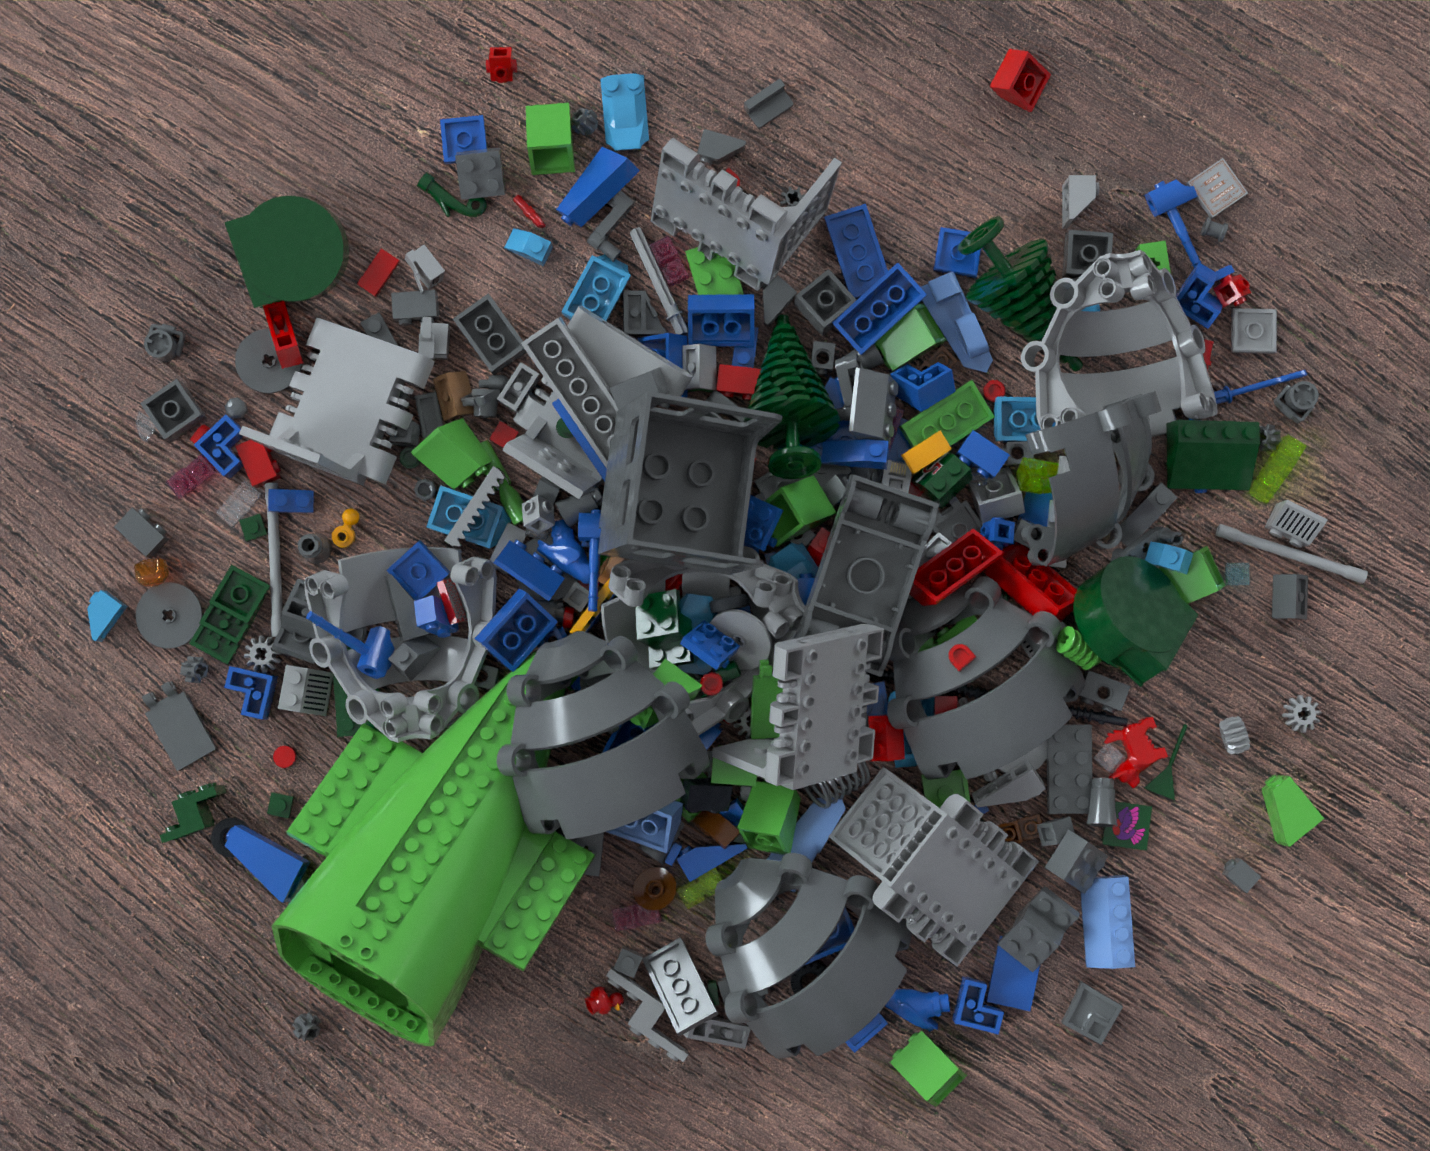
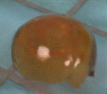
M147 559L134 565L136 580L143 586L157 587L163 584L169 577V569L164 559Z

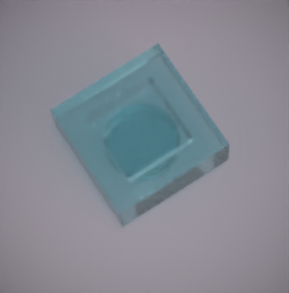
M1226 563L1225 585H1250L1249 563Z

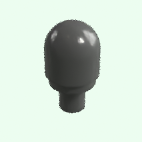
M505 375L488 376L487 380H479V389H498L502 392L509 379Z

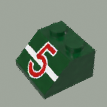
M947 452L922 468L911 478V482L933 502L938 503L942 509L973 477L971 469L954 454Z

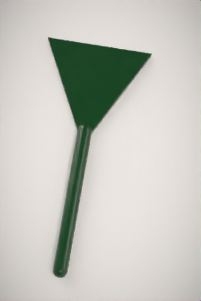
M1184 724L1168 766L1147 784L1144 789L1175 800L1172 765L1188 727L1187 724Z

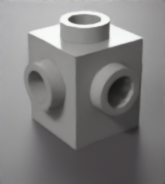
M536 495L522 504L524 527L540 534L555 525L554 506L551 501Z

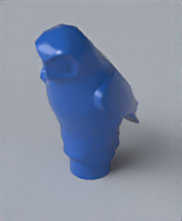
M564 520L555 521V525L551 527L553 544L549 545L539 540L537 551L560 570L588 585L590 572L586 552L575 540L574 531L569 528Z
M897 989L884 1007L892 1010L908 1022L931 1032L934 1029L938 1030V1023L931 1017H939L942 1015V1012H950V1001L948 994L921 992L914 989Z

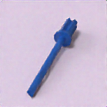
M1306 370L1231 391L1228 386H1225L1222 390L1214 392L1216 403H1231L1233 396L1307 376Z

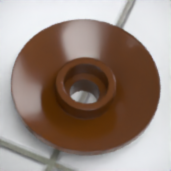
M660 867L644 870L638 875L633 885V895L636 902L642 908L649 911H658L669 906L677 892V884L673 875L668 870ZM660 888L658 894H653L654 889Z

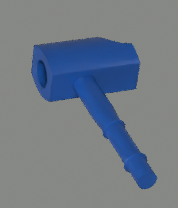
M1177 179L1167 184L1162 181L1154 185L1155 190L1144 195L1146 202L1154 217L1167 212L1175 232L1192 263L1191 266L1195 268L1201 261L1177 207L1198 197L1194 186H1185Z
M591 510V513H579L578 518L579 541H590L588 611L590 612L597 611L599 599L598 576L600 575V555L598 554L601 534V529H599L601 510Z
M312 611L307 614L306 619L361 654L357 668L362 673L374 679L385 677L387 670L392 665L388 659L395 650L391 641L390 630L381 626L371 628L364 644L357 638L326 621L322 616L320 617Z

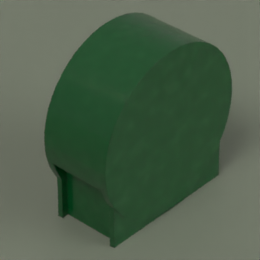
M299 196L276 197L262 203L249 215L225 222L254 308H263L265 305L283 300L302 302L321 297L337 285L346 270L349 258V244L341 222L325 206L310 199Z
M1131 556L1119 557L1111 561L1085 580L1076 591L1073 606L1077 627L1090 649L1109 665L1125 672L1140 687L1155 675L1169 668L1199 615L1180 597L1173 583L1161 570L1143 559Z

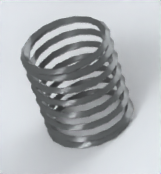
M866 761L857 763L862 779L858 776L857 772L851 773L855 778V782L850 778L849 774L844 775L843 777L847 780L848 785L844 783L842 776L835 778L841 785V789L837 787L834 779L818 783L823 793L816 784L811 785L815 792L826 801V804L820 802L812 794L808 786L804 787V789L815 804L827 809L831 806V803H837L838 799H843L845 795L851 794V791H856L858 787L869 783V768ZM828 783L833 787L834 793L830 791Z

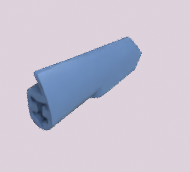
M947 273L929 281L927 285L921 286L927 294L922 300L963 367L986 373L993 361L989 352V346L975 314L971 312L955 273Z
M817 798L820 802L826 804L825 800ZM838 799L835 804L831 803V806L827 809L819 807L814 802L796 823L791 853L804 855L813 862L817 853L821 852L829 838L828 836L832 833L846 809L842 799ZM771 853L766 860L781 861L784 855Z

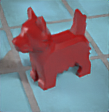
M1153 717L1138 720L1137 723L1128 724L1122 730H1113V733L1107 734L1108 737L1104 743L1108 744L1121 740L1128 756L1108 778H1117L1122 783H1128L1134 789L1140 783L1139 774L1142 771L1146 770L1157 760L1168 757L1165 747L1154 748V744H1151L1152 740L1148 739V735H1145L1148 729L1157 727Z

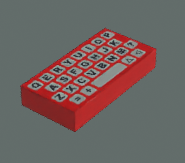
M451 578L437 582L449 623L452 625L467 620L455 583Z

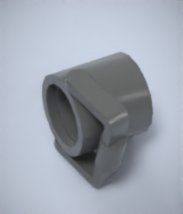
M164 323L162 325L152 324L144 340L145 350L150 356L160 362L172 361L176 356H181L186 334L183 331L176 330V327ZM171 335L180 336L179 343Z
M1307 381L1298 382L1291 387L1287 384L1274 399L1273 403L1286 417L1299 424L1313 410L1314 405L1318 401L1319 393L1315 385ZM1283 395H1284V399H1283V400H1284V403H1283L1282 401H1280V398H1281ZM1305 411L1301 418L1296 414V412L1300 413Z

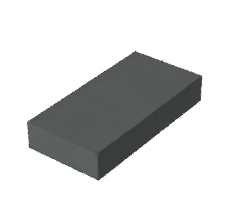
M436 392L415 396L423 439H426L438 427L443 426Z

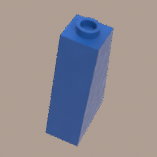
M601 147L556 210L562 215L561 219L570 226L575 224L582 227L640 170L627 157Z
M234 825L226 835L227 841L224 846L280 902H291L311 861L244 825Z

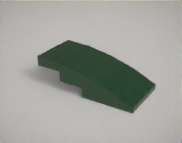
M231 564L210 599V605L201 618L200 626L189 644L229 666L250 629L270 585Z

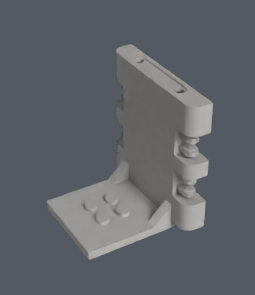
M672 138L662 149L650 222L673 237L680 230L685 234H690L694 240L699 241L697 251H702L710 261L715 253H718L722 258H727L731 264L736 265L734 276L756 291H759L764 283L770 284L828 210L842 162L834 158L796 206L780 207L762 194L755 200L753 195L744 193L743 189L737 186V178L724 170L716 174L717 172L713 169H707L705 164L702 162L698 163V153Z
M582 305L578 306L567 325L609 388L660 367L669 389L667 394L681 397L693 378V375ZM543 376L541 381L543 382V384L550 387V385ZM536 388L534 391L536 395L528 393L513 418L518 425L527 430L526 433L507 442L502 451L580 499L605 481L575 437L563 438L557 433L556 424L561 417L552 405V402L558 399L555 392L553 391L550 395L545 390ZM660 403L658 405L668 409L670 404Z
M316 318L306 346L320 353L318 355L308 352L307 357L311 360H316L314 367L303 364L302 370L311 373V375L295 371L289 387L303 392V395L292 392L290 396L292 399L300 401L297 408L292 405L286 406L285 410L294 413V417L278 412L269 435L242 426L239 434L288 458L364 486L366 478L386 485L397 457L378 448L381 445L391 449L392 444L387 440H382L385 432L391 436H396L397 431L387 427L388 424L408 430L413 415L395 407L396 404L407 407L409 404L406 400L399 399L400 393L402 391L408 395L413 394L414 390L404 386V383L424 389L435 361L417 352Z
M860 624L775 643L773 677L779 679L777 686L783 688V692L777 694V701L770 704L769 722L775 725L774 732L779 733L780 737L750 738L713 748L712 757L760 776L770 784L775 786L781 785L791 790L857 772V763L873 759L875 730L865 726L866 719L861 717V714L867 711V705L878 702L879 686L869 683L870 676L865 674V670L870 669V661L882 657L884 628L870 624Z
M882 767L828 836L882 880V883L873 894V903L898 923L902 919H906L908 930L923 942L931 938L932 947L956 967L962 962L1039 862L1016 842H1005L1008 834L990 821L980 822L983 813L959 794L949 796L939 808L885 767Z

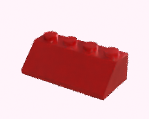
M973 528L917 569L909 595L922 606L936 605L1004 556V552Z
M1017 542L1001 550L1004 552V556L988 566L984 573L997 582L1010 597L1014 598L1032 615L1040 611H1046L1056 616L1061 623L1073 610L1077 589L1049 565H1032L1027 556L1030 550L1028 547Z

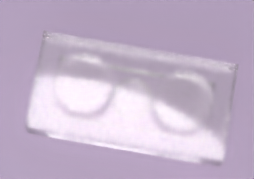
M244 480L216 511V514L234 528L263 494L255 487H252L247 480Z

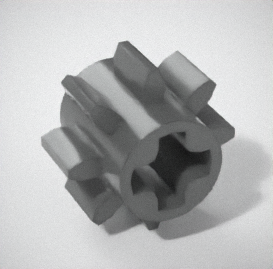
M578 109L572 115L573 130L577 134H592L598 127L597 114L592 109Z
M789 186L787 194L785 192L781 193V197L785 200L780 202V206H796L805 194L801 195L800 187L797 190H792L791 186ZM796 197L797 202L795 201L793 204L789 203L790 199Z
M1267 424L1266 427L1260 425V450L1266 452L1269 449L1276 450V446L1282 442L1281 431L1276 430L1275 425Z
M188 656L187 661L181 663L180 675L186 677L185 682L201 683V679L207 677L208 665L203 662V657Z
M310 1012L301 1014L294 1021L293 1026L295 1030L293 1033L298 1039L302 1038L304 1042L306 1040H313L319 1035L321 1028L318 1024L321 1021L316 1015L312 1016Z

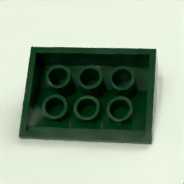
M1175 420L1166 423L1168 489L1250 490L1260 445L1259 422Z

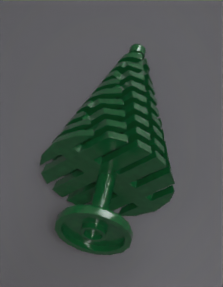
M1000 216L993 217L970 232L957 247V250L963 255L972 254L982 248L994 264L988 269L989 272L982 274L976 280V283L971 286L966 298L981 310L989 312V315L994 319L1000 318L1002 324L1014 327L1011 330L1025 336L1023 338L1027 341L1042 342L1057 309L1050 300L1051 288L1058 280L1055 278L1054 266H1050L1052 258L1051 254H1048L1049 247L1046 239L1031 241L1004 256L993 241L1003 229L1004 220ZM1060 355L1059 362L1062 364L1068 362L1073 372H1077L1083 367V362L1076 356Z
M781 314L776 319L777 326L772 331V337L770 338L768 350L762 362V369L759 373L748 409L775 413L782 416V422L759 440L758 446L768 448L773 445V449L777 450L770 455L767 462L770 473L783 479H799L813 475L820 469L822 465L820 454L809 447L825 442L834 435L840 427L838 422L841 420L794 327H791L789 316ZM745 417L744 422H747L752 418Z

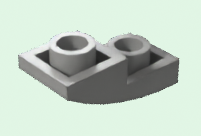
M508 523L490 560L493 562L496 560L509 540L515 542L517 539L523 543L528 532ZM494 564L496 570L507 575L506 571Z

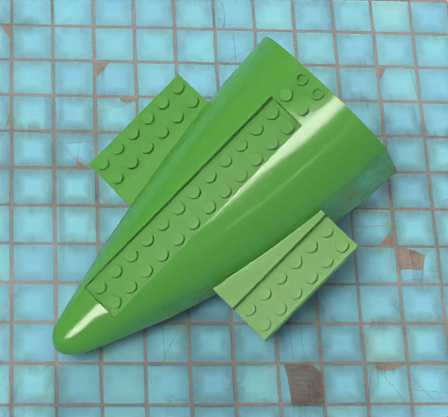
M537 650L527 657L514 672L511 671L470 707L424 753L402 741L400 743L391 741L384 734L363 723L287 830V835L327 858L272 924L271 927L278 954L295 972L323 994L389 1033L423 1046L435 1045L465 990L483 948L524 972L595 858V854L556 833V830L552 834L531 833L523 820L513 777L504 776L497 767V754L500 748L505 744H511L516 706L512 705L507 697L508 681L515 675H526ZM566 688L554 692L543 701L563 697ZM551 749L534 750L539 768H546Z

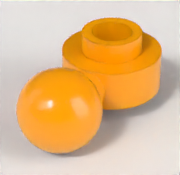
M349 508L343 512V526L336 527L332 532V540L336 546L344 548L354 543L355 532L352 526L357 524L360 519L357 510ZM340 533L346 535L344 541L339 538Z

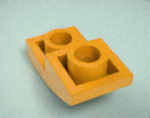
M940 430L901 456L911 473L914 474L952 448Z

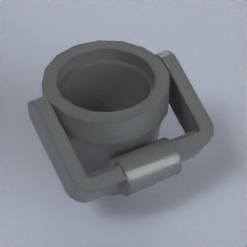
M472 389L471 393L461 398L463 406H473L474 417L496 418L497 398L500 395V391L498 389Z

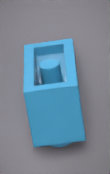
M513 228L504 249L544 267L553 246L551 241L536 234Z
M1151 541L1145 561L1154 566L1187 574L1193 553L1186 549Z
M104 590L95 592L89 600L91 604L87 608L91 636L97 642L104 640L128 607Z

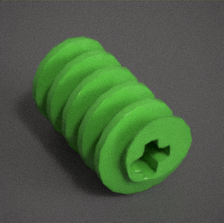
M1070 626L1064 627L1060 631L1056 644L1058 653L1063 654L1064 657L1069 658L1070 661L1075 662L1076 665L1081 666L1084 670H1089L1101 662L1102 659L1090 649L1079 631Z

